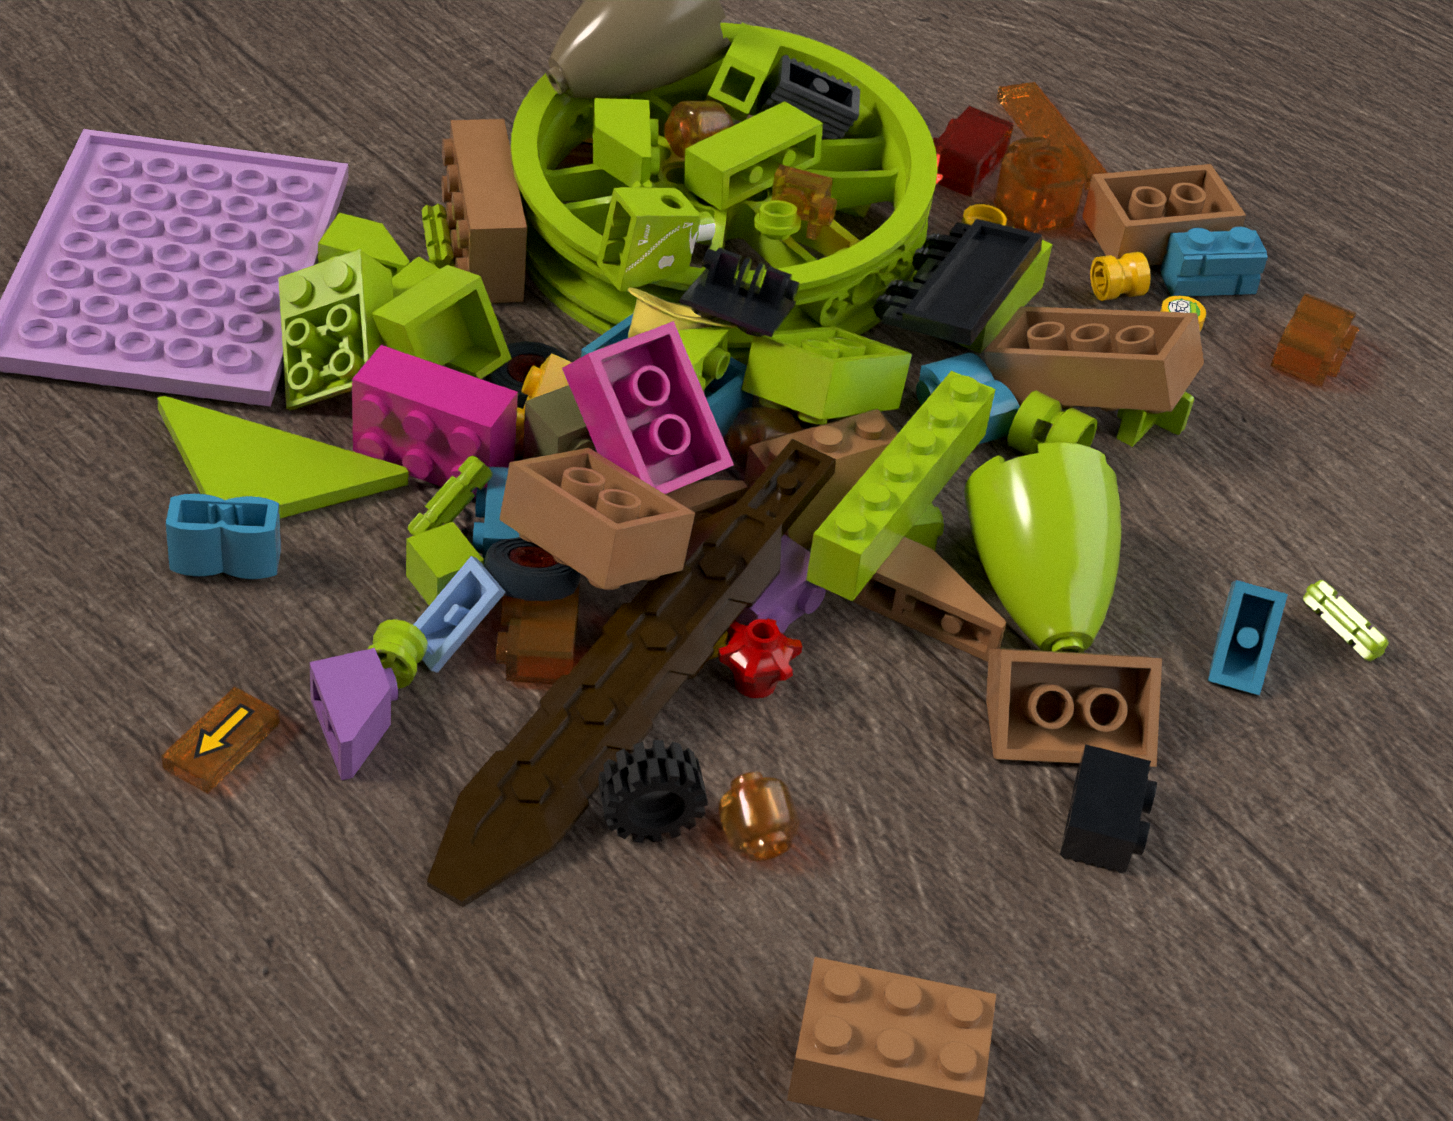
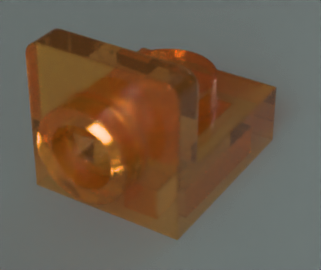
M779 165L774 174L772 201H786L797 207V215L801 220L808 221L806 238L816 240L823 225L830 226L832 224L837 207V199L831 198L833 178Z

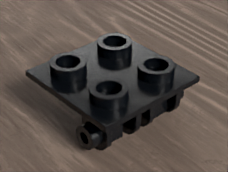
M721 247L717 251L708 248L702 262V267L706 269L682 295L679 303L692 307V311L701 317L708 319L721 318L737 324L738 328L746 334L757 337L766 335L772 338L795 306L796 301H794L800 282L792 280V274L769 266L760 288L765 270V264L760 262L755 270L751 284L746 283L752 259L745 258L736 279L742 256Z

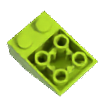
M361 249L278 277L286 408L290 411L352 391L353 377L380 345L385 346L372 312L394 299L392 274L389 269Z

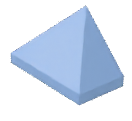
M473 556L467 560L413 624L425 635L428 641V649L422 660L431 671L436 673L439 672L506 593L483 564Z

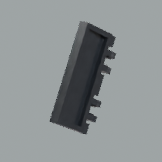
M976 219L972 225L957 222L950 230L949 235L929 234L921 249L918 248L914 253L912 265L914 267L913 270H916L917 273L913 277V282L908 280L904 282L902 279L892 280L884 295H880L872 308L876 317L880 321L882 320L883 324L971 346L1041 251L1042 234Z

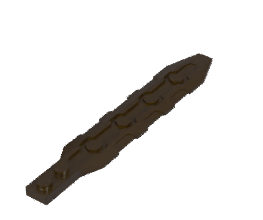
M791 439L738 503L692 525L683 570L661 575L655 580H649L630 603H623L603 626V635L568 675H561L540 699V708L503 750L495 751L459 793L430 870L427 887L464 907L554 850L589 807L588 799L599 787V772H604V763L608 759L617 762L616 752L623 748L629 754L634 752L633 744L640 743L653 729L652 721L687 679H694L714 654L713 647L745 608L753 607L780 574L781 538L835 474V458Z

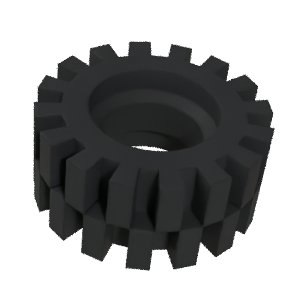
M653 740L652 748L644 749L643 742L633 744V753L629 754L623 748L616 752L617 762L608 759L604 763V772H599L598 777L604 817L608 828L611 831L616 830L617 836L626 839L632 833L633 842L643 843L645 836L649 835L652 837V842H661V834L668 832L672 838L681 835V826L688 830L696 826L695 817L702 819L706 813L704 806H708V799L698 758L695 759L694 752L689 748L682 751L681 744L672 742L668 749H665L663 740Z

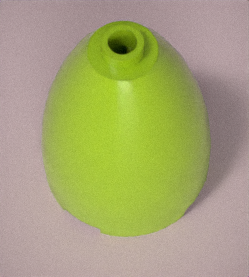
M1073 443L1038 444V453L1017 457L1006 462L1003 457L998 455L977 468L967 480L964 488L970 528L980 561L1007 613L1021 631L1041 651L1084 653L1092 645L1104 622L1113 596L1118 573L1121 546V508L1116 474L1107 464L1105 454L1094 448Z

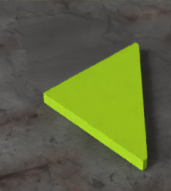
M157 397L158 411L200 494L216 496L223 500L245 496L267 498L279 503L280 518L408 485V470L404 466L171 397Z

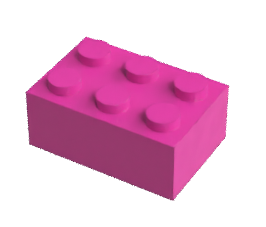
M674 321L588 353L562 368L597 453L660 492L667 494L734 465Z
M380 345L352 379L353 452L404 466L408 470V475L440 487L452 475L457 478L461 474L458 468L470 456L477 457L487 467L509 468V463L515 460L518 392ZM477 487L472 492L475 495L474 499H476Z

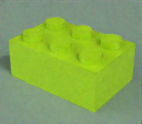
M834 326L776 331L772 338L766 335L761 337L753 336L742 390L759 396V404L780 410L787 409L788 407L799 411V419L813 424L824 425L831 418L840 420L875 409L879 411L899 409L912 354Z

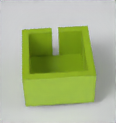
M446 265L372 312L386 347L441 366L445 365V367L482 379L512 359L482 278L468 271Z

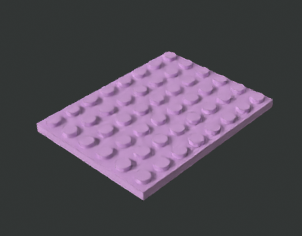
M83 129L0 299V371L271 407L284 369L278 277L318 264V242L335 219L348 181V164Z

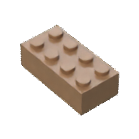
M450 120V138L442 139L443 165L447 166V176H442L441 188L443 203H446V220L448 221L449 230H451L454 257H460L456 258V268L481 276L491 303L524 302L527 225L519 187L513 172L511 149L505 120Z
M1020 306L984 351L986 365L991 371L994 380L1002 382L1009 388L1018 401L1019 406L1022 405L1031 392L1037 390L1058 400L1062 404V408H1072L1075 406L1099 407L1104 411L1135 409L1144 410L1151 414H1159L1166 411L1172 412L1204 364L1197 313Z

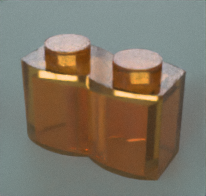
M1305 293L1278 343L1270 367L1320 387L1323 386L1328 375L1337 378L1346 358V352L1349 353L1360 330L1359 327L1352 325L1357 313Z
M580 584L573 594L551 601H527L506 595L503 596L501 626L509 627V631L498 632L496 664L506 665V681L553 685L561 675H568L572 671L578 627Z

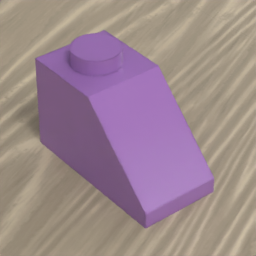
M375 648L309 662L311 702L341 780L354 777L391 725V701L398 700V687L394 672L391 668L383 669Z

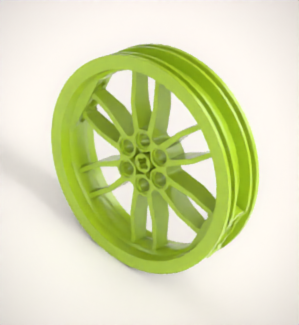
M720 23L723 39L727 37L732 43L741 24ZM749 25L782 41L766 78L781 57L788 55L790 59L795 58L798 63L803 62L806 66L811 65L813 69L818 68L821 73L826 72L829 76L834 75L837 80L842 79L844 83L849 82L852 87L857 86L860 89L859 116L857 121H854L853 126H850L848 132H845L844 137H841V139L822 140L819 163L723 211L684 188L685 148L715 134L700 133L678 112H692L694 107V111L720 112L704 103L724 58L698 73L675 83L643 93L607 98L649 100L650 119H658L657 147L660 148L659 175H650V181L657 188H675L680 190L698 212L707 211L711 214L715 224L713 238L696 243L711 245L710 249L717 251L719 247L724 249L725 241L728 239H744L773 268L792 274V280L800 282L794 298L796 304L777 331L834 326L860 335L881 322L876 317L872 307L875 305L877 298L880 295H884L890 282L896 279H902L904 282L906 280L913 282V277L917 273L916 270H913V256L918 248L921 249L926 241L928 216L937 178L936 149L928 126L916 107L902 91L872 67L843 51L816 40L781 30ZM545 73L522 101L511 133L512 167L519 187L527 225L525 270L540 291L558 308L579 323L603 335L632 315L637 301V297L630 292H619L597 265L603 238L601 234L604 233L613 189L629 186L596 164L554 170L567 155L582 145L580 143L593 137L594 99L570 98L565 93L558 94L551 86ZM757 97L748 115L755 116ZM722 113L717 133L734 126L736 119ZM680 118H683L682 123H679ZM780 200L794 204L797 207V215L801 218L800 230L785 240L766 238L762 232L754 227V217L759 213L762 203ZM561 201H578V202L563 204ZM883 201H890L894 207V212L890 218L861 241L829 215L821 211L837 210ZM797 242L811 247L827 257L817 260ZM689 266L682 273L637 287L636 289L667 302L684 305L679 303L680 298L706 268ZM767 269L764 270L762 280L759 286L760 288L762 286ZM755 270L749 271L746 283L751 284ZM724 327L729 330L727 351L730 352L732 358L747 364L753 336L742 332L738 327Z

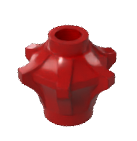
M769 618L767 620L757 619L750 622L748 626L734 622L727 630L730 636L728 645L718 648L717 655L719 661L731 669L734 685L744 696L750 698L767 697L774 692L779 681H785L793 676V669L789 663L802 653L803 646L800 640L790 639L782 634L776 625L777 620Z

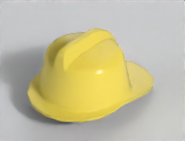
M629 287L627 290L637 297L628 338L674 321L677 330L706 328L712 325L730 328L738 327L737 324L721 318L708 319L701 317L692 311V307L667 302L636 288Z

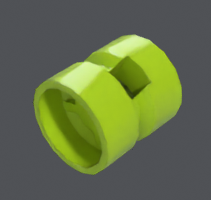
M1035 390L1027 396L1015 415L1007 442L1010 447L1026 455L1038 453V444L1073 443L1091 447L1097 430V420L1074 408L1064 412L1062 411V404L1058 400Z

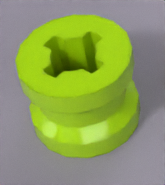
M392 619L380 623L373 635V644L368 649L375 648L383 669L391 668L393 670L399 689L410 685L417 673V663L423 659L428 649V641L416 626L406 621Z

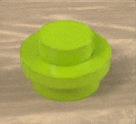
M780 200L767 201L760 205L759 213L754 217V227L768 239L785 240L800 230L801 218L797 215V207L794 204Z

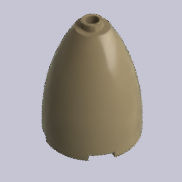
M584 0L568 21L548 60L550 69L546 71L547 78L558 94L565 93L570 98L584 99L623 97L675 83L698 73L726 56L732 43L727 37L723 39L720 21L726 18L719 0Z

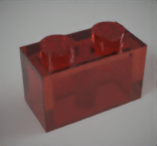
M968 106L957 119L952 118L945 132L939 138H933L937 156L936 184L971 198L1007 159L1014 123Z

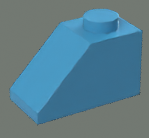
M1238 580L1231 583L1217 634L1208 681L1260 695L1288 594Z

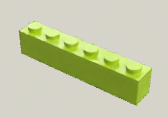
M950 371L815 531L806 577L807 581L851 601L857 597L986 435L996 389L977 382L972 377Z

